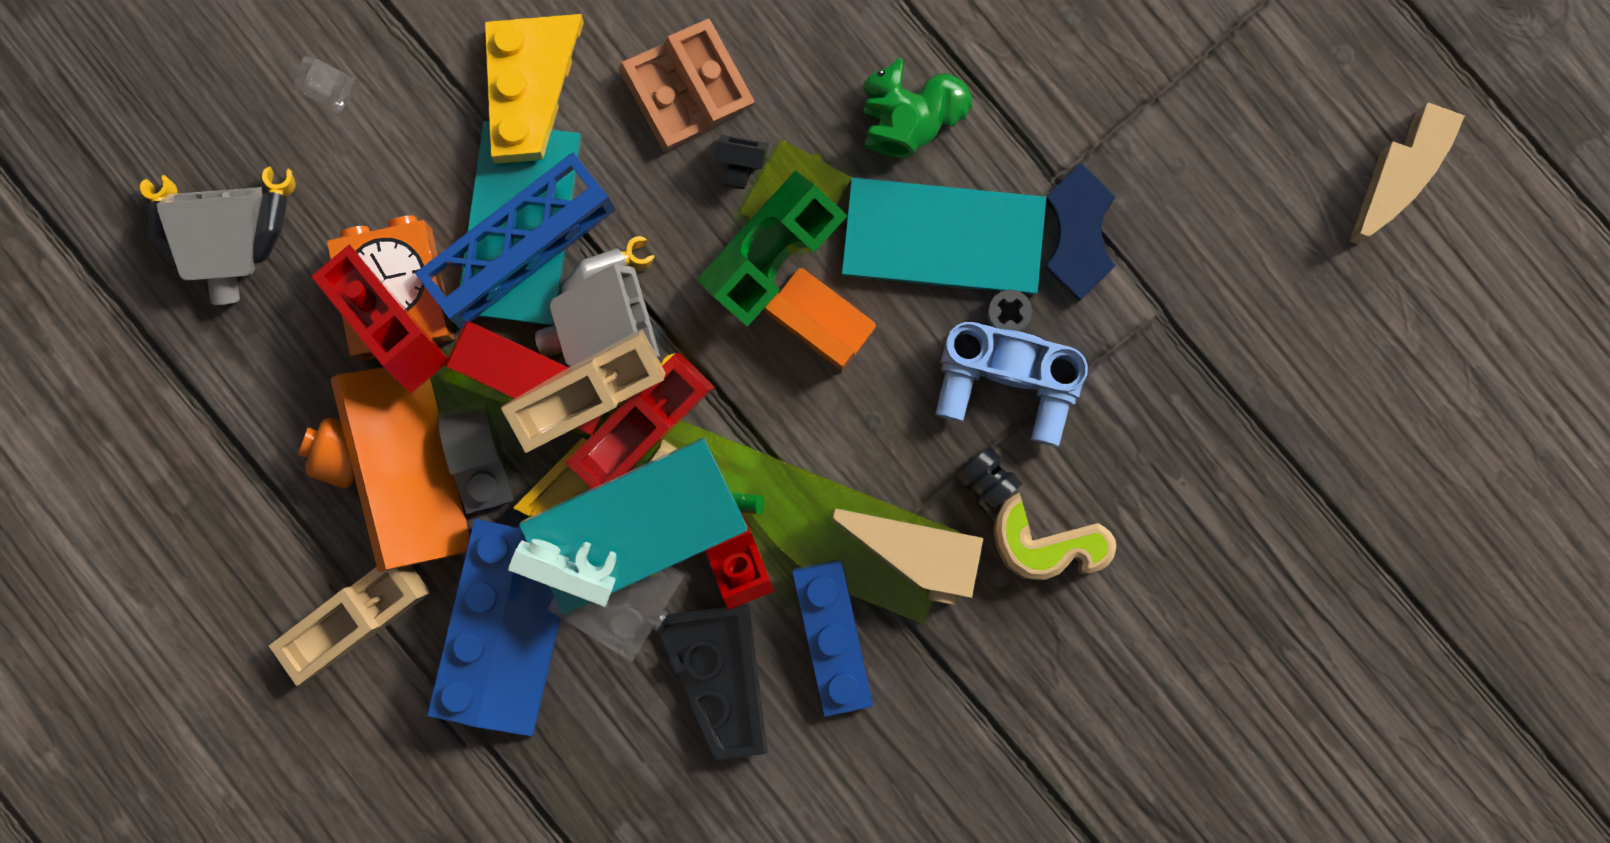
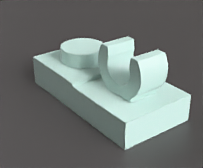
M532 539L530 543L521 540L514 552L508 570L606 607L616 580L609 576L616 563V553L610 551L605 564L595 567L587 560V554L591 546L588 542H584L576 555V563L568 561L569 558L559 555L561 550L549 542Z

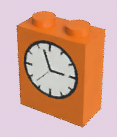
M416 216L397 217L387 222V228L369 231L368 226H356L341 230L339 232L340 238L327 240L330 259L350 244L427 332L436 345L455 341L451 320L415 274V272L438 256L433 230L425 220L417 221ZM439 272L432 279L446 296L442 274ZM342 316L350 356L358 361L376 358Z

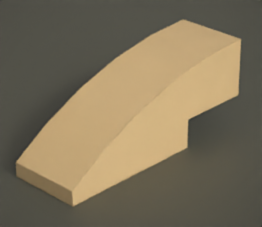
M1428 102L1414 114L1404 145L1392 141L1380 152L1351 234L1350 242L1355 244L1363 242L1393 220L1418 196L1437 172L1452 147L1465 115Z
M643 329L558 373L503 405L501 409L522 448L527 453L616 408L617 404L663 381L666 373Z
M412 565L378 572L377 567H375L352 586L343 588L271 643L269 647L295 685H302L381 631L430 595L431 592Z

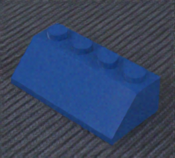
M474 519L427 716L479 728L528 736L534 735L562 611L549 585L508 570L514 552L521 540L527 542L520 528Z

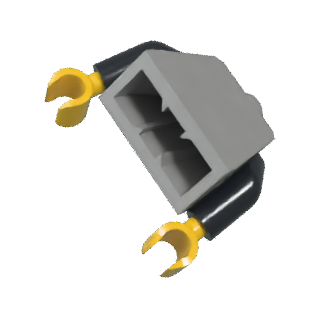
M267 167L264 169L262 179L268 190V193L264 195L262 187L177 194L176 185L165 175H162L161 178L163 181L162 189L154 194V185L148 179L143 180L140 183V191L151 201L146 208L150 244L170 267L178 270L182 280L207 279L211 304L224 305L238 302L240 295L237 277L251 275L259 267L260 263L269 258L282 231L287 206L286 197L294 191L296 186L291 170L287 169V177L283 183L275 185L272 184L274 175L272 168Z

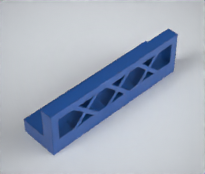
M572 152L415 272V274L448 318L461 330L466 321H473L616 211L608 195L574 152ZM572 170L577 173L588 187V189L572 201L554 199L557 182ZM547 190L546 198L538 197ZM527 205L544 207L541 225L533 231L515 229L517 213ZM553 208H562L552 215ZM507 221L506 228H499V226ZM488 235L505 237L502 255L494 261L476 260L478 242ZM514 238L521 239L519 242L513 245ZM468 251L467 259L459 258L461 255ZM448 265L465 267L463 285L446 297L432 278ZM474 268L482 269L473 276Z

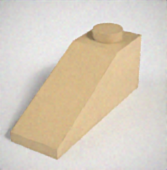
M836 508L832 509L831 521L917 588L929 590L928 600L957 605L959 596L972 598L983 538Z

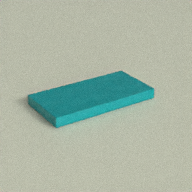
M484 121L468 232L572 152L579 159L581 134L552 130L543 160L494 164L491 157L490 122ZM574 170L557 182L554 199L573 200L577 174ZM547 190L538 197L546 198ZM527 205L517 213L515 229L533 231L541 225L544 207ZM553 208L552 215L562 208ZM507 221L499 226V228H506ZM488 235L478 242L476 260L494 261L502 255L505 237ZM514 238L513 245H515L521 239ZM566 249L478 317L542 326L555 325L550 310V301L560 295ZM468 251L464 253V259H467ZM462 267L460 286L463 285L465 267ZM474 268L473 276L482 269Z
M852 178L842 276L994 292L1011 289L1025 295L1036 296L1038 293L1046 197Z
M705 437L531 516L519 524L528 543L532 539L549 542L561 550L559 555L569 558L568 561L576 563L577 552L584 542L591 544L587 560L592 566L600 567L604 565L610 551L616 553V563L609 575L616 579L611 593L742 534L748 529ZM549 586L563 615L591 603V601Z

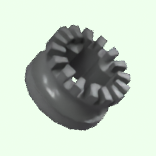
M1011 289L1001 291L994 296L988 306V323L994 328L1021 332L1031 321L1032 306L1028 298L1019 291ZM1003 301L1005 304L1011 305L1016 301L1021 306L1018 316L1022 321L1018 324L1011 320L1005 324L1001 323L998 317L1002 311L998 304Z

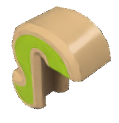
M1020 493L1004 501L994 518L993 534L996 548L1005 566L1022 579L1046 580L1059 575L1073 559H1076L1079 563L1077 568L1079 573L1090 574L1108 566L1115 555V538L1108 529L1098 523L1032 540Z

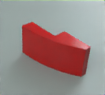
M744 513L741 514L748 527L746 532L705 550L728 610L774 592Z

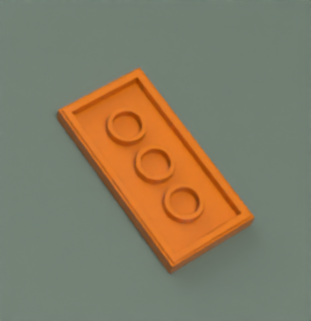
M384 367L337 374L330 380L378 572L466 554L470 534L454 475L450 474L445 458L438 424L439 411L430 378L411 394Z

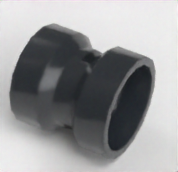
M991 446L953 477L962 489L973 492L976 497V505L984 515H987L1023 484L1013 472H1006L1000 466V456Z

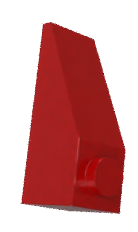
M350 244L311 276L381 365L411 394L445 365L448 359Z

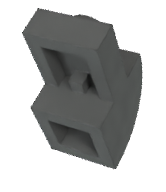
M487 399L439 412L438 424L445 458L450 474L454 475L466 514L514 501V491L500 451L501 443Z

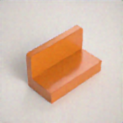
M804 268L797 269L780 293H777L764 308L766 315L841 372H843L876 328L874 321Z

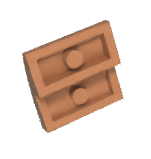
M709 18L667 36L664 44L621 62L618 68L663 153L715 128L750 108L755 103Z

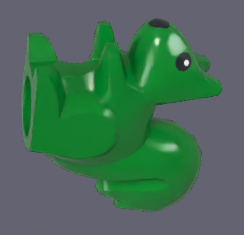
M901 58L896 59L891 66L871 74L864 82V91L872 99L866 100L863 114L878 119L879 124L868 128L867 135L869 137L866 138L864 147L898 159L912 157L918 148L925 146L936 137L942 124L952 127L959 120H965L969 109L972 108L973 100L968 86L954 75L938 74L932 76L924 83L919 94L909 92L902 88L904 63Z

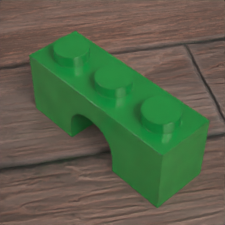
M795 170L696 280L748 327L780 291L774 281L782 263L801 248H809L815 253L847 215L815 184Z

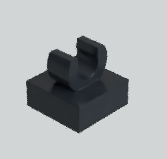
M721 135L716 143L714 161L729 163L725 186L745 189V185L747 186L750 167L763 169L766 164L769 143Z

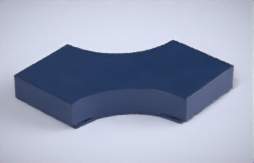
M1082 163L1046 197V202L1055 214L1058 222L1059 240L1057 249L1045 268L1079 302L1116 266L1108 256L1102 240L1103 218L1116 197Z

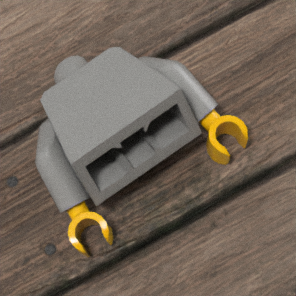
M641 236L632 238L623 252L616 248L580 261L562 285V294L550 301V310L555 325L538 330L535 333L536 345L541 355L549 358L563 353L567 366L571 367L615 342L643 329L656 356L660 357L636 271H645L650 268L655 255L648 256L645 259H638L632 254L634 249L646 246V238ZM674 354L660 361L661 365L663 366Z

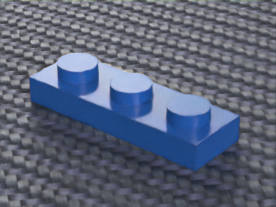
M842 559L793 569L824 717L873 707Z

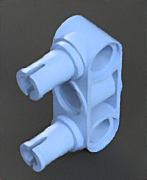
M975 322L958 324L950 331L944 344L940 363L942 364L941 371L945 373L935 415L944 419L963 422L974 380L978 381L980 376L986 377L991 381L1007 386L1036 390L1037 396L1041 400L1031 440L1059 447L1069 406L1075 405L1076 399H1079L1083 382L1087 376L1088 365L1086 359L1078 350L1072 347L1045 341L1024 332L998 329ZM962 335L975 337L981 347L980 354L973 359L960 357L954 349V340ZM1063 359L1069 361L1074 366L1075 379L1072 383L1061 384L1055 381L1050 372V366L1053 361Z

